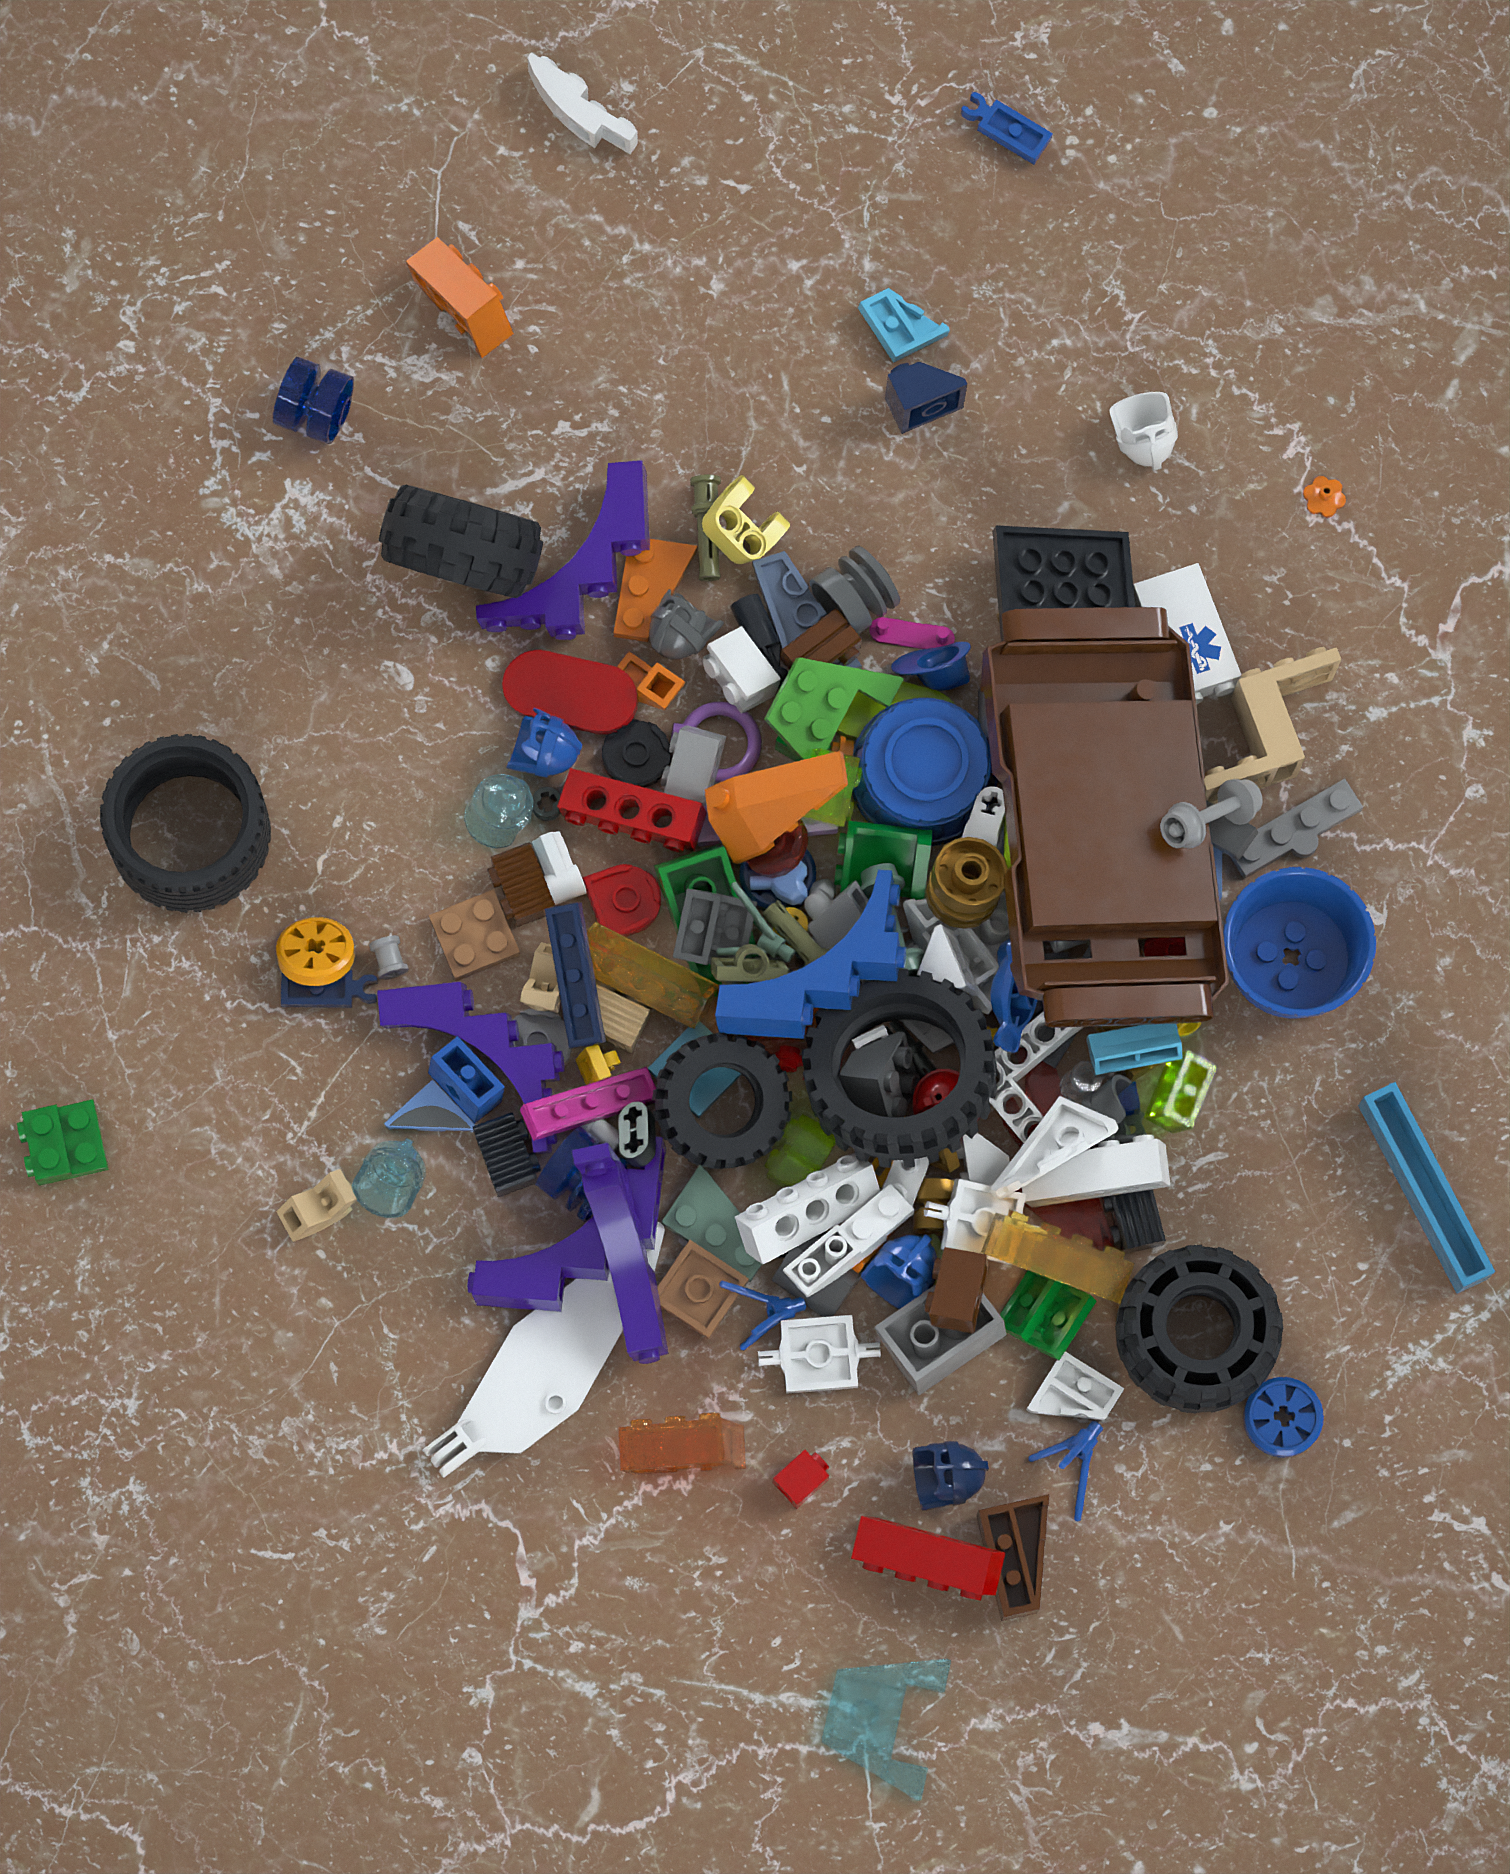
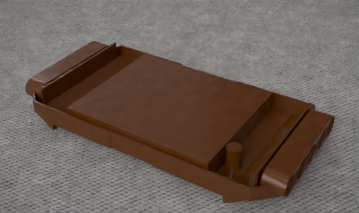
M1162 607L1014 609L1004 612L1001 615L1004 641L988 646L982 653L980 690L981 693H984L992 773L1002 783L1011 862V866L1004 874L1013 961L1010 964V969L1019 994L1043 1001L1045 1026L1051 1028L1199 1023L1213 1019V1001L1227 986L1229 977L1209 823L1205 824L1206 835L1204 841L1199 846L1190 849L1170 846L1163 838L1160 828L1162 818L1176 803H1190L1198 811L1207 808L1204 788L1205 773L1189 643L1168 626L1167 610ZM1184 937L1186 955L1140 957L1138 939ZM1089 940L1091 958L1044 960L1043 942Z

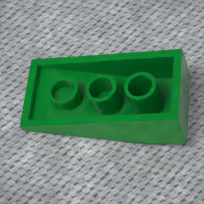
M720 843L654 865L676 934H678L687 888L739 898L731 887V884L736 882L725 846ZM751 931L749 944L756 945L753 933ZM748 954L746 958H753L758 955ZM686 961L700 1001L717 997L719 986L722 985V982L716 980L711 973V965ZM743 981V984H750L747 981Z

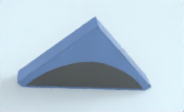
M433 1079L384 1123L388 1130L416 1129L417 1131L448 1130L473 1132L472 1126H475L470 1118Z

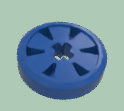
M1276 1377L1263 1382L1248 1397L1243 1411L1244 1428L1251 1442L1262 1452L1274 1457H1292L1306 1451L1319 1437L1324 1420L1323 1408L1316 1393L1302 1381L1289 1377ZM1279 1408H1285L1286 1414L1293 1417V1421L1289 1420L1286 1427L1281 1426L1280 1420H1274V1414L1280 1412Z

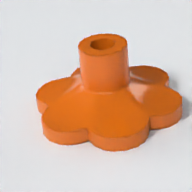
M1324 476L1316 477L1313 483L1306 486L1303 491V497L1308 501L1307 510L1312 514L1321 513L1326 518L1334 516L1336 510L1342 508L1346 503V497L1341 492L1342 484L1340 481L1335 479L1328 480Z

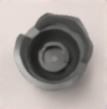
M669 589L650 616L649 638L652 648L661 656L671 660H680L692 654H698L705 647L706 642L720 630L724 622L722 620L716 621L706 616L703 610L699 611L681 594L675 593L672 596Z
M1117 1074L1113 1076L1097 1091L1090 1093L1081 1102L1082 1106L1116 1120L1119 1129L1116 1133L1102 1141L1118 1140L1120 1144L1133 1142V1137L1147 1135L1142 1125L1145 1113L1137 1109L1124 1110L1119 1101L1132 1086L1131 1081L1123 1075ZM1131 1126L1136 1127V1131L1133 1134L1130 1131ZM1098 1143L1089 1149L1098 1148Z

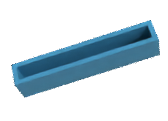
M1396 1082L1364 1096L1358 1107L1455 1292L1459 1294L1489 1279L1495 1273V1270Z

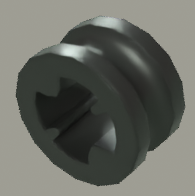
M551 787L538 789L533 794L531 800L534 815L542 821H553L561 814L557 807L561 796L560 793ZM548 796L549 801L552 798L556 800L553 803L552 811L545 812V807L542 810L538 808L542 804L541 798Z

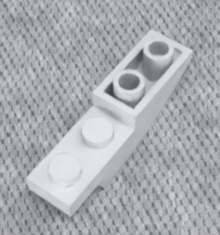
M530 53L527 57L528 72L534 86L552 113L569 130L594 148L603 138L625 152L632 153L638 144L637 130L630 121L623 117L617 119L607 113L605 107L597 101L591 100L589 102L588 86L581 77L574 73H569L568 75L558 69L555 62L548 57H538Z
M889 1184L840 1226L838 1224L835 1225L785 1267L783 1272L806 1297H809L842 1276L882 1245L891 1232L914 1214V1208Z

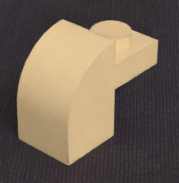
M541 942L534 953L530 977L522 989L520 1002L537 1011L558 1013L561 1007L552 948L550 944Z
M341 1169L328 1173L314 1188L291 1196L276 1212L291 1240L295 1242L313 1235L344 1218L352 1211L351 1205L357 1198L353 1193L351 1184L346 1180Z

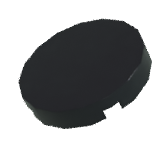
M632 719L626 726H622L616 732L607 734L602 746V762L607 774L612 779L645 788L655 784L662 778L665 767L669 766L670 744L666 734L656 724Z

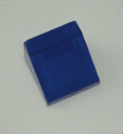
M1134 1081L1118 1095V1099L1126 1112L1125 1117L1140 1114L1139 1112H1141L1137 1086Z

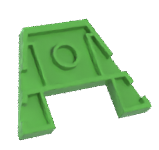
M796 658L764 720L802 760L825 755L857 691L885 707H890L904 679L899 676ZM846 765L848 785L834 796L837 799H842L856 772Z

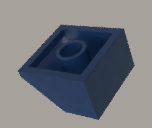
M916 362L912 365L903 363L893 368L887 376L885 400L901 434L963 409L967 382L963 377L922 362Z

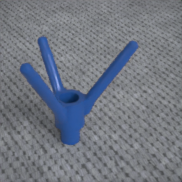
M723 1280L719 1283L721 1288L766 1303L768 1319L757 1325L751 1331L752 1335L740 1344L739 1348L742 1351L746 1350L771 1328L779 1324L781 1320L794 1318L795 1313L806 1310V1303L802 1297L792 1300L789 1297L780 1299L777 1296L766 1295Z
M1092 1421L1086 1429L1081 1428L1075 1436L1028 1457L1030 1462H1034L1068 1449L1070 1450L1069 1453L1059 1463L1060 1469H1064L1075 1457L1082 1460L1074 1520L1077 1522L1081 1521L1089 1464L1093 1454L1092 1449L1098 1443L1097 1437L1103 1431V1427L1096 1421Z

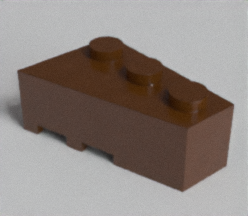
M1049 1494L981 1509L976 1514L983 1546L1005 1552L995 1596L1001 1622L1037 1614L1040 1609Z

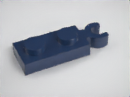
M349 970L342 978L330 984L306 986L290 980L281 973V1007L352 1008L353 998H359L367 1004L376 1003L377 995L366 994L363 989L368 984H378L377 976L368 974L362 976L359 980H353V971Z

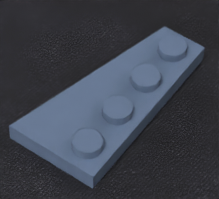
M785 551L752 561V567L769 616L780 640L781 649H783L824 618L827 613L821 604L816 601L809 590V586ZM857 658L847 665V667L862 669V665Z

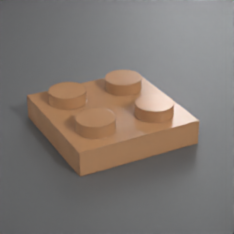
M494 889L429 915L430 922L455 981L520 956L519 948Z
M689 1240L657 1286L660 1306L707 1339H710L740 1295L719 1286L720 1281L723 1280L745 1287L749 1282V1278L692 1240Z

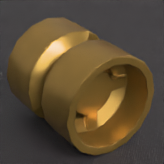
M940 1178L923 1179L914 1201L920 1205V1208L914 1212L913 1232L921 1235L935 1234L936 1236H943L945 1229L944 1220L924 1216V1210L938 1212V1210L925 1208L927 1201L947 1206L951 1199L954 1180Z

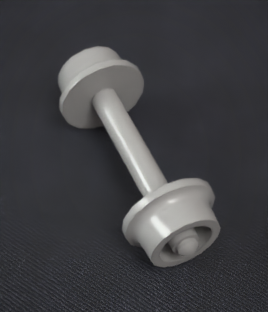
M1234 778L1225 781L1220 786L1218 803L1206 809L1198 811L1190 803H1176L1161 820L1162 836L1170 846L1175 848L1184 847L1190 849L1197 847L1204 841L1206 835L1205 824L1225 816L1234 824L1242 825L1249 823L1263 804L1261 791L1251 780H1238Z

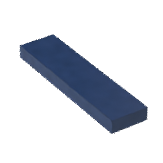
M582 902L546 908L545 914L569 1049L604 1043L606 1039Z

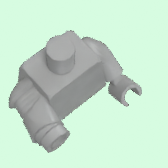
M821 879L812 884L809 896H807L804 903L805 910L812 919L808 925L810 932L813 934L812 939L821 948L832 949L848 934L861 917L869 900L856 881L851 883L835 898L836 886L831 880ZM900 927L902 933H905L909 930L906 927ZM913 939L905 942L906 949L914 945Z

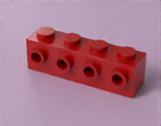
M861 1516L851 1559L862 1561V1568L869 1571L883 1573L884 1568L896 1571L895 1578L916 1582L917 1577L928 1580L927 1587L948 1591L949 1586L961 1589L960 1596L981 1601L982 1595L996 1596L1005 1552L882 1518Z

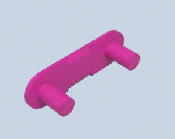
M879 617L872 621V625L869 628L872 639L885 644L928 649L943 647L955 642L954 633L949 628L938 625Z

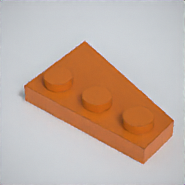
M650 539V550H643L638 555L626 556L613 633L614 637L643 642L649 641L650 616L669 589L671 590V595L674 593L690 561L693 560L698 546Z

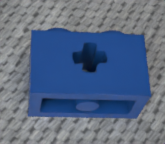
M458 1036L431 1057L428 1074L474 1123L478 1122L502 1102L505 1086Z

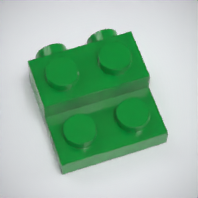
M93 1099L61 1107L55 1104L21 1112L23 1121L17 1122L18 1134L21 1143L28 1142L30 1152L29 1156H24L25 1168L28 1177L35 1176V1181L39 1186L109 1170Z

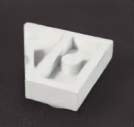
M1065 1351L1061 1359L1057 1360L1026 1410L1036 1414L1105 1421L1124 1388Z

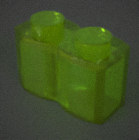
M804 1114L801 1115L798 1121L793 1118L790 1120L782 1136L787 1139L780 1151L774 1148L764 1165L765 1168L769 1169L766 1178L782 1188L791 1187L805 1180L809 1174L820 1171L836 1144L833 1134L827 1136L821 1129L820 1123Z

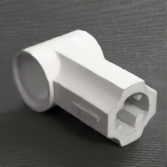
M560 831L543 834L532 841L555 905L587 893L580 871L576 864L573 865Z

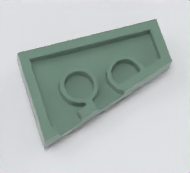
M699 1165L661 1224L684 1240H692L749 1278V1282L753 1280L763 1265L746 1253L735 1220V1216L741 1213L705 1168Z

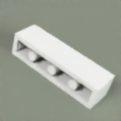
M1154 1135L1133 1137V1142L1120 1144L1118 1140L1099 1142L1098 1148L1087 1149L1022 1187V1193L1026 1194L1024 1203L1031 1207H1039L1170 1187L1166 1144L1159 1139H1154Z

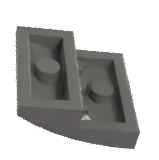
M687 888L673 958L705 965H711V957L735 958V955H717L716 950L718 948L742 947L749 944L754 918L737 897ZM750 900L757 907L758 902Z

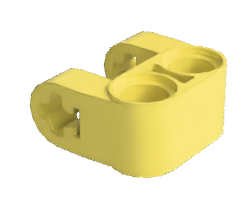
M743 475L729 484L715 500L702 520V528L706 536L736 564H745L764 556L790 527V523L779 512H775L758 528L739 509L755 489ZM720 515L726 520V530L720 525ZM744 539H745V540L749 543V545H750V548H751V549H750V554H748V553L744 550V547H743V540H744Z

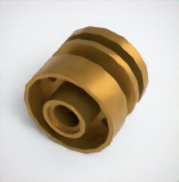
M965 837L955 839L945 845L936 857L933 869L927 880L925 896L929 909L937 919L952 927L966 929L977 927L987 921L995 911L1000 896L1005 889L1004 874L1008 870L1005 858L995 846L984 839Z

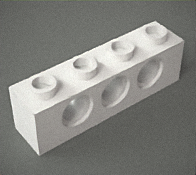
M854 1153L839 1158L835 1164L822 1171H815L809 1174L805 1180L791 1187L782 1188L775 1196L761 1203L750 1205L746 1211L735 1216V1220L746 1253L761 1264H765L849 1219L881 1191L873 1165L868 1161L864 1162L857 1159Z

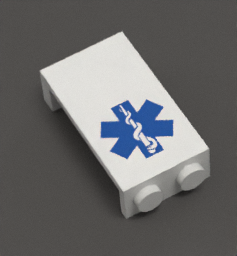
M1199 563L1133 584L1135 607L1165 608L1167 610L1168 626L1189 643L1196 704L1202 702L1203 697L1214 693L1217 697L1233 692L1238 679H1241V672Z

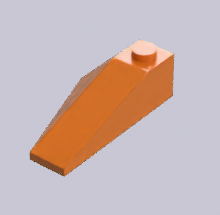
M841 751L739 775L706 788L705 797L709 822L725 846L732 861L739 864L766 853L775 845L773 841L786 830L791 832L799 826L797 821L810 810H818L848 785L844 754Z

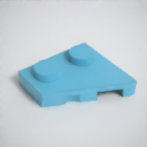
M889 288L861 301L858 306L859 311L893 363L948 336L950 331L946 324L942 322L941 325L933 322L923 315L924 310L914 304L905 302L902 296Z

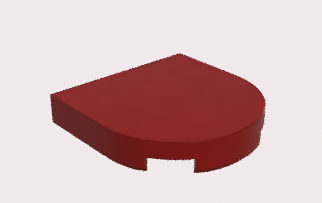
M620 864L582 877L587 897L605 944L639 933L648 928L657 918L661 908V891L658 882L649 872L630 864Z

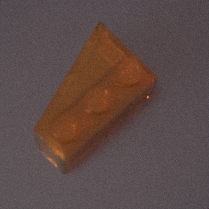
M721 1413L699 1414V1420L686 1421V1416L665 1417V1423L652 1424L651 1419H636L630 1421L631 1426L619 1427L620 1471L632 1475L678 1472V1470L700 1468V1471H712V1467L726 1465L733 1466L735 1469H746L744 1426L722 1418Z

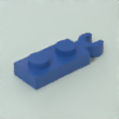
M972 92L970 101L975 103L978 108L971 110L963 105L961 108L962 117L969 121H980L977 131L1034 165L1051 141L1053 133L997 99L992 106H989L981 94Z

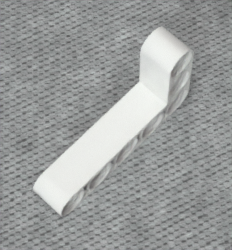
M1044 1011L1022 1030L1019 1047H1024L1028 1051V1056L1024 1063L1012 1064L1010 1060L1011 1052H1006L1001 1047L995 1051L1000 1081L997 1084L995 1098H990L989 1102L1023 1143L1028 1139V1129L1034 1124H1039L1044 1116L1016 1082L1083 1028H1055V1035L1052 1040L1048 1042L1039 1041L1038 1031L1045 1025ZM1016 1096L1020 1097L1023 1103L1022 1109L1016 1114H1008L1005 1110L1008 1099Z

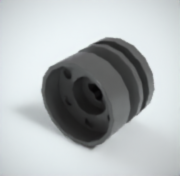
M861 546L852 548L849 551V557L842 556L838 559V565L842 574L832 567H827L810 580L812 593L827 615L835 608L838 609L858 635L872 625V619L868 610L878 617H883L887 614V608L894 609L900 604L901 600L885 568Z

